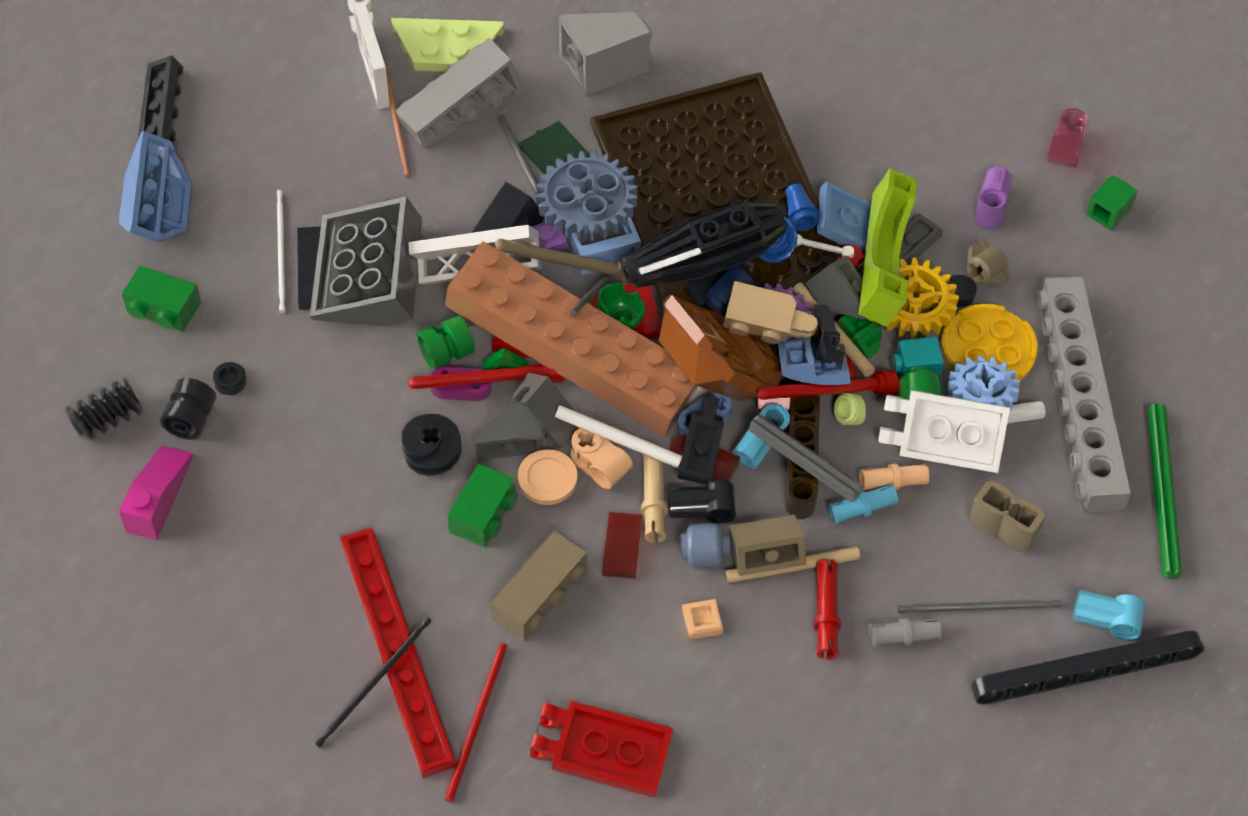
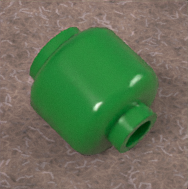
M912 367L899 380L901 398L909 399L911 390L943 395L939 375L927 367Z

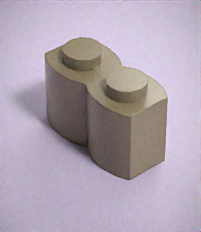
M987 481L974 499L969 519L980 530L992 535H998L1002 542L1010 548L1027 553L1039 537L1046 515L1035 504L1016 498L1005 486Z

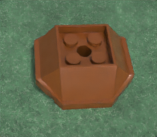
M668 295L662 303L665 310L659 342L694 385L737 401L758 397L757 390L760 387L779 385L782 377L780 357L767 342L761 339V336L750 333L746 336L733 334L729 331V328L723 327L725 316L676 296Z

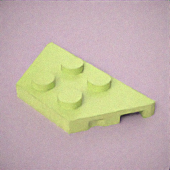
M391 18L392 30L398 35L400 45L403 51L408 54L409 62L414 71L446 72L452 64L459 62L467 56L477 45L482 44L489 38L494 41L497 35L501 36L504 33L503 21Z

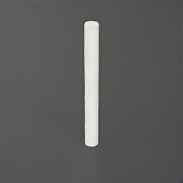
M559 405L555 418L678 468L681 462L682 455L564 406Z

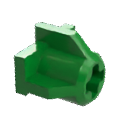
M848 315L843 316L836 322L867 359L879 352L882 338V328L879 323L870 321L867 318L860 319Z

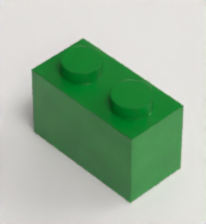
M139 265L122 292L126 311L131 316L137 319L145 318L158 323L163 328H173L184 332L201 304L196 284Z
M478 463L447 515L449 533L485 548L490 538H496L499 534L505 512L512 511L516 504L518 493L515 492V478Z

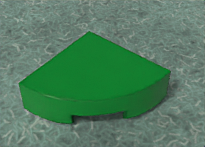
M502 348L483 360L482 369L528 366V360Z

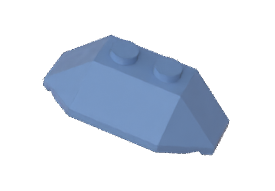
M142 131L125 172L119 224L129 233L158 243L183 235L187 231L192 182L181 160L174 152L176 149L172 141L146 131Z

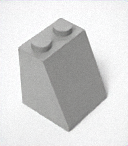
M636 12L563 14L559 16V57L585 96L649 72V59L651 58L649 46L652 32L649 24L643 22Z

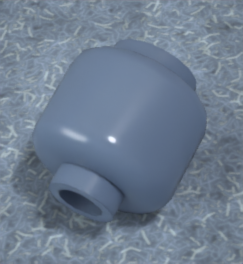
M717 523L690 525L687 533L681 534L683 561L688 560L692 568L720 567L724 562V555H731L730 534L723 535L722 528Z

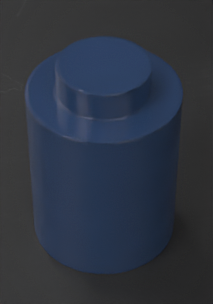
M737 266L728 268L706 294L709 300L707 304L715 313L719 315L726 314L734 281L755 286L753 279Z

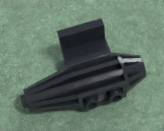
M740 201L685 221L627 257L626 265L622 267L625 279L629 284L633 283L636 288L683 281L694 304L707 309L709 308L707 304L709 300L706 294L728 268L733 266L741 268L753 279L755 286H757L745 262L763 255L786 232L785 219L776 203Z

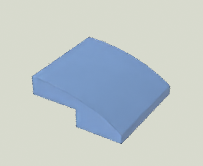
M797 338L778 343L782 376L810 384H851L846 354L842 365L837 362L829 364L828 362L825 363L816 359L811 347L810 338L807 340Z

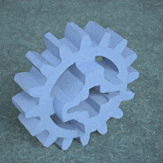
M978 355L976 362H973L968 357L965 359V366L959 363L955 365V372H950L948 394L955 398L1010 407L1011 411L1013 402L1018 400L1020 380L1015 379V370H1006V362L998 365L995 363V357H991L988 362L984 361L982 355Z

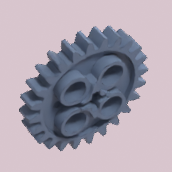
M580 151L579 158L574 159L570 153L567 154V162L557 158L556 168L548 165L546 167L547 175L541 174L540 184L536 185V205L539 206V215L545 216V224L554 223V232L565 229L566 238L573 232L577 233L579 241L583 238L584 234H588L591 241H594L595 233H600L603 238H607L608 229L618 233V224L627 226V217H633L634 207H637V185H634V176L628 175V167L619 168L618 159L609 163L608 154H605L601 159H596L595 151L591 153L590 158H585L583 151Z

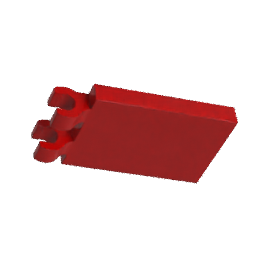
M570 701L568 710L549 703L543 704L539 725L552 729L562 728L559 741L541 735H534L530 748V757L538 760L552 759L551 770L653 798L656 797L674 728L575 701Z

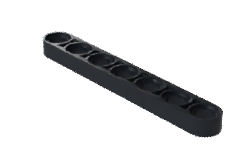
M1185 631L988 674L973 681L971 689L976 703L980 705L991 704L1186 661L1200 655L1204 651V646L1197 631Z

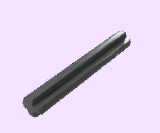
M761 415L756 416L752 420L749 428L751 433L848 501L855 502L861 495L863 490L861 484Z

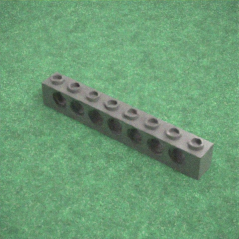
M1083 276L1045 278L1042 291L1037 293V306L1044 313L1042 329L1044 336L1049 337L1048 359L1049 362H1054L1055 366L1053 373L1054 387L1060 390L1059 412L1066 419L1064 435L1066 443L1071 444L1072 448L1070 455L1072 472H1077V499L1083 501L1085 513L1125 511L1131 491Z

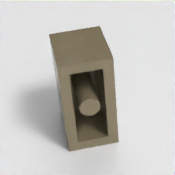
M795 515L729 526L731 557L739 576L806 565L805 536Z

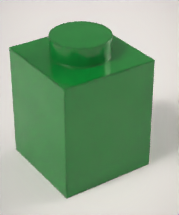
M1112 174L1091 196L1086 215L1112 231L1131 211L1138 190L1128 182Z

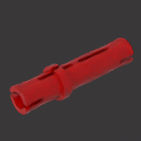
M823 559L816 563L817 617L814 620V629L817 631L816 655L823 659L824 651H827L826 660H832L839 656L838 631L841 628V619L838 617V563L835 560H831V568H828L829 559Z

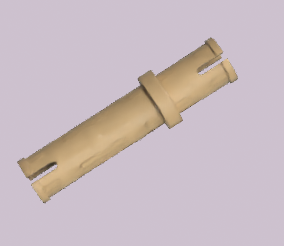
M642 454L644 502L641 504V512L645 516L644 538L648 542L655 543L656 533L658 534V542H662L666 539L665 515L668 513V505L664 501L663 462Z

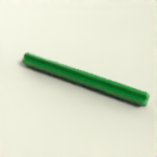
M1152 403L1147 410L1162 575L1166 579H1178L1182 573L1167 410L1166 406L1162 403Z

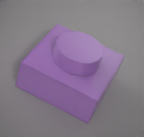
M544 222L532 227L539 232L540 247L557 251L569 248L564 229L554 232V223L546 225Z

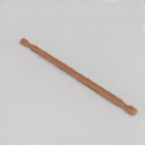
M385 65L389 102L401 161L404 166V175L406 178H409L411 174L408 169V160L400 122L395 111L397 108L391 80L388 75V66Z

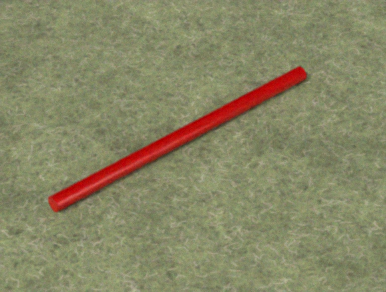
M499 643L445 796V801L452 803L454 801L508 647L505 643Z

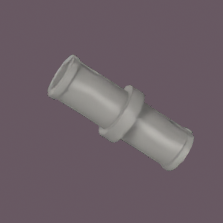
M901 618L895 623L869 624L868 634L871 646L901 643L902 646L911 645L913 641L940 640L942 629L939 618L916 621Z

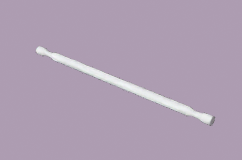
M277 190L279 312L285 313L283 191Z

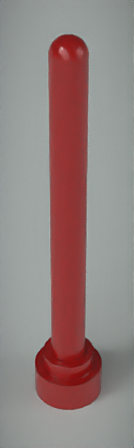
M541 364L537 366L417 376L409 379L408 386L413 390L525 380V376L528 373L548 376L553 383H563L565 378L559 375L553 368L550 369Z
M880 370L873 374L871 378L850 379L851 384L819 385L801 383L760 387L757 390V396L761 400L862 391H872L879 396L895 395L899 388V380L894 370Z

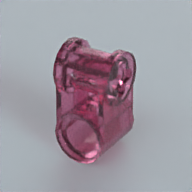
M1069 108L1061 113L1056 133L1052 138L1047 161L1077 168L1083 145L1082 139L1087 124V117L1083 111L1077 108Z

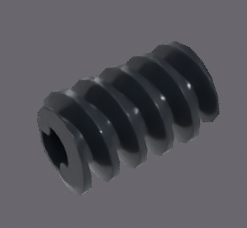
M124 377V387L117 381L112 383L113 393L103 387L100 389L101 399L93 393L88 395L89 406L82 400L76 402L77 412L70 406L64 408L80 438L84 434L91 441L94 440L93 429L95 428L102 434H105L106 422L114 428L118 427L117 416L122 417L126 422L129 421L128 410L130 409L137 415L141 414L139 401Z

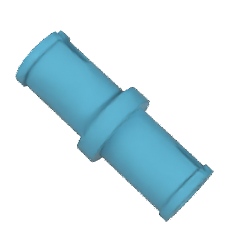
M888 484L885 487L866 493L862 490L861 495L855 502L845 499L828 504V510L834 524H838L841 521L860 515L863 518L871 516L872 511L898 504V496L894 486Z

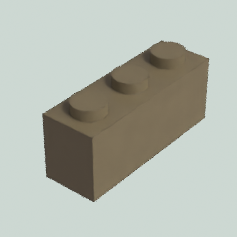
M553 531L490 603L492 620L523 641L532 632L534 634L543 627L547 614L553 608L557 609L563 604L567 597V591L574 583L578 585L585 578L588 572L587 552L556 531Z

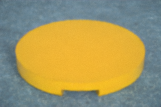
M975 304L959 310V313L951 319L950 325L944 327L940 346L941 354L951 372H955V365L957 363L965 366V359L968 357L973 362L977 361L978 355H982L984 361L988 362L991 357H995L996 364L999 365L1006 362V370H1015V379L1021 381L1029 374L1036 360L1038 351L1036 334L1026 320L1023 321L1015 314L1006 311L1004 306Z

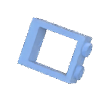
M627 217V226L618 224L622 236L584 246L577 239V233L573 232L567 238L572 254L613 263L623 258L626 259L640 250L641 240L631 217ZM578 268L581 276L594 272Z

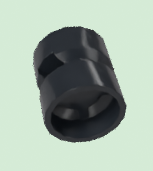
M179 379L170 396L171 402H168L160 419L161 426L178 438L186 440L198 439L206 424L205 417L210 414L217 398L216 392L209 385L197 379Z

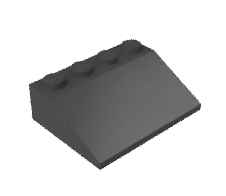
M406 196L322 215L310 318L312 320L371 325H389L413 320L418 262L415 257L409 255L408 242L420 241L422 217ZM328 232H329V251H328V258H327V265H326V272H325V280H324L322 301H321V303H320L321 289H322V281H323V273H324V265H325V256H326V248H327V240H328Z

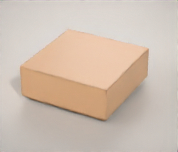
M716 599L682 604V613L689 640L723 634V626Z

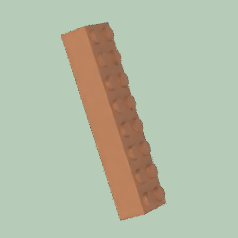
M482 241L448 285L445 306L550 369L553 368L559 375L665 437L698 388V386L690 381L669 353L661 346L588 303L575 316H571L570 311L579 303L580 298Z

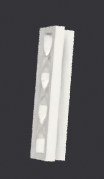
M529 225L413 241L408 242L409 255L417 259L419 284L428 285L450 282L459 272L453 266L461 255L468 254L471 257L482 241L494 248L495 242L498 239L540 247L539 232ZM502 252L511 258L514 256V254ZM531 258V262L521 263L531 270L541 269V261ZM439 259L445 264L437 275L428 276L427 260Z

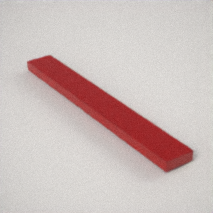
M371 527L341 536L340 541L384 666L411 634L375 533ZM413 643L389 669L386 675L421 776L425 778L455 768L456 761Z

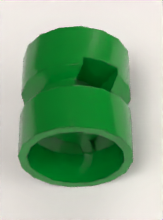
M460 315L441 322V328L439 329L436 326H431L416 334L421 353L432 371L450 364L452 357L460 360L475 353L472 335Z

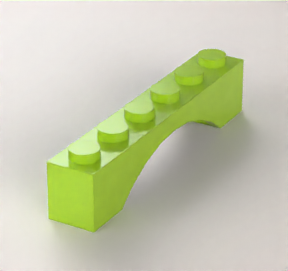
M892 168L888 170L872 193L859 315L886 327L889 326L907 301L908 280L904 279L900 272V251L905 228L916 200L918 181Z

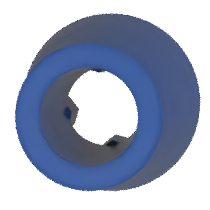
M792 184L785 190L788 219L792 221L797 231H807L817 224L819 212L804 191L801 184Z

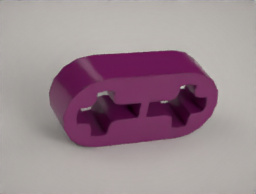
M445 366L435 369L431 375L482 371L483 369ZM491 383L480 384L478 389L473 388L474 384L431 388V392L440 399L481 401L490 395L492 387Z

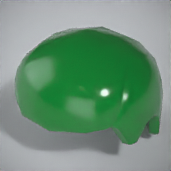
M622 283L605 285L599 291L598 310L632 330L638 327L644 320L646 305L639 298L637 291L628 293L625 291Z

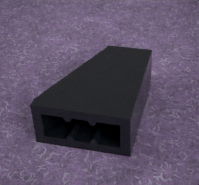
M505 182L472 233L523 225L533 227L541 224L545 216L539 215V206L536 205L531 196Z

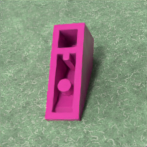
M164 446L158 449L131 483L119 510L127 533L158 540L191 464L193 453Z

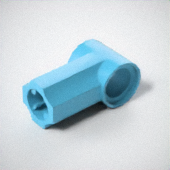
M769 404L759 414L764 418L774 419L777 426L783 431L790 422L788 411L779 404ZM748 430L732 454L739 463L755 470L771 449V446Z
M1079 590L1073 620L1110 629V633L1113 636L1123 640H1135L1141 636L1146 603L1134 595L1126 594L1112 598Z

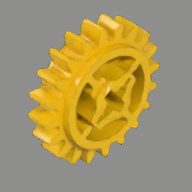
M914 257L911 265H907L906 261L901 258L899 263L902 277L908 280L907 301L886 330L890 331L894 327L899 328V337H902L905 331H909L912 339L916 338L917 332H921L924 338H928L930 329L936 334H940L942 326L950 325L951 318L955 316L957 310L956 306L959 296L955 295L956 284H949L951 275L940 276L941 266H937L932 270L929 268V260H926L921 266L918 265V261Z

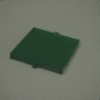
M560 121L543 130H536V134L518 143L526 156L546 175V167L548 165L556 168L557 158L567 162V154L569 153L574 159L579 158L580 151H583L585 158H590L588 151Z

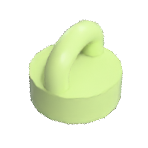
M843 393L839 395L834 404L835 418L842 425H861L866 417V406L862 397L856 393Z

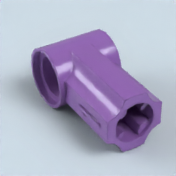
M996 166L993 169L987 170L983 188L979 195L975 220L977 224L986 229L997 228L1003 222L1005 207L1013 180V174L1009 173L1005 167Z

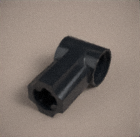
M713 480L707 483L705 487H670V518L706 517L712 523L723 524L731 522L736 517L734 484L727 480Z

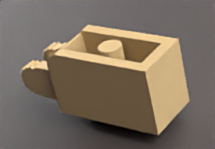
M734 281L723 327L729 328V331L736 335L746 336L750 333L761 336V339L765 342L778 344L780 341L786 342L788 336L798 339H811V336L814 335L817 329L816 327H818V321L811 314L808 315L806 312L795 310L797 303L792 295Z

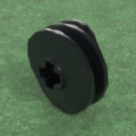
M439 414L420 415L408 422L402 431L401 442L405 460L409 468L416 473L426 476L441 475L452 469L459 461L462 452L461 434L457 425L449 418Z

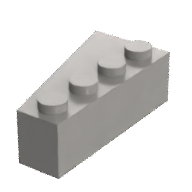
M489 38L482 44L477 45L472 52L459 62L452 64L445 73L429 82L423 90L411 99L406 100L395 111L404 128L423 148H426L456 131L457 124L461 121H468L470 123L479 117V111L490 105L494 109L504 103L502 98L511 93L517 96L524 92L511 59Z

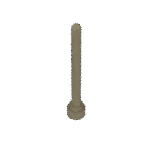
M498 239L495 242V248L501 252L609 274L618 283H628L622 269L626 265V259L624 258L613 263L506 239Z

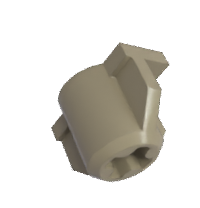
M985 238L968 249L967 272L975 282L980 284L987 283L998 287L1013 275L1007 268L1005 253L996 246H990Z

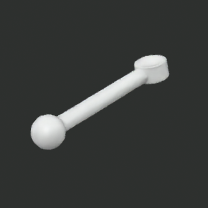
M797 234L798 241L796 246L802 244L842 254V257L849 256L853 258L854 249L851 246L840 248L803 239L801 235Z

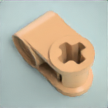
M582 428L576 430L572 435L571 443L573 448L571 449L570 459L576 467L590 476L600 487L607 490L611 489L633 467L629 455L606 438Z

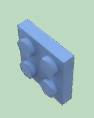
M826 181L820 187L817 233L841 245H856L865 256L871 202Z

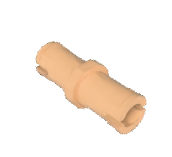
M889 464L888 468L860 470L859 482L863 490L878 489L888 484H892L895 490L905 486L927 485L929 483V469L926 464L900 467L898 464Z

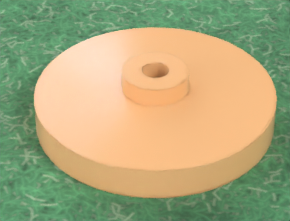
M549 449L536 451L528 455L520 464L518 469V485L522 494L534 503L541 505L558 504L569 498L577 486V468L574 462L562 452Z

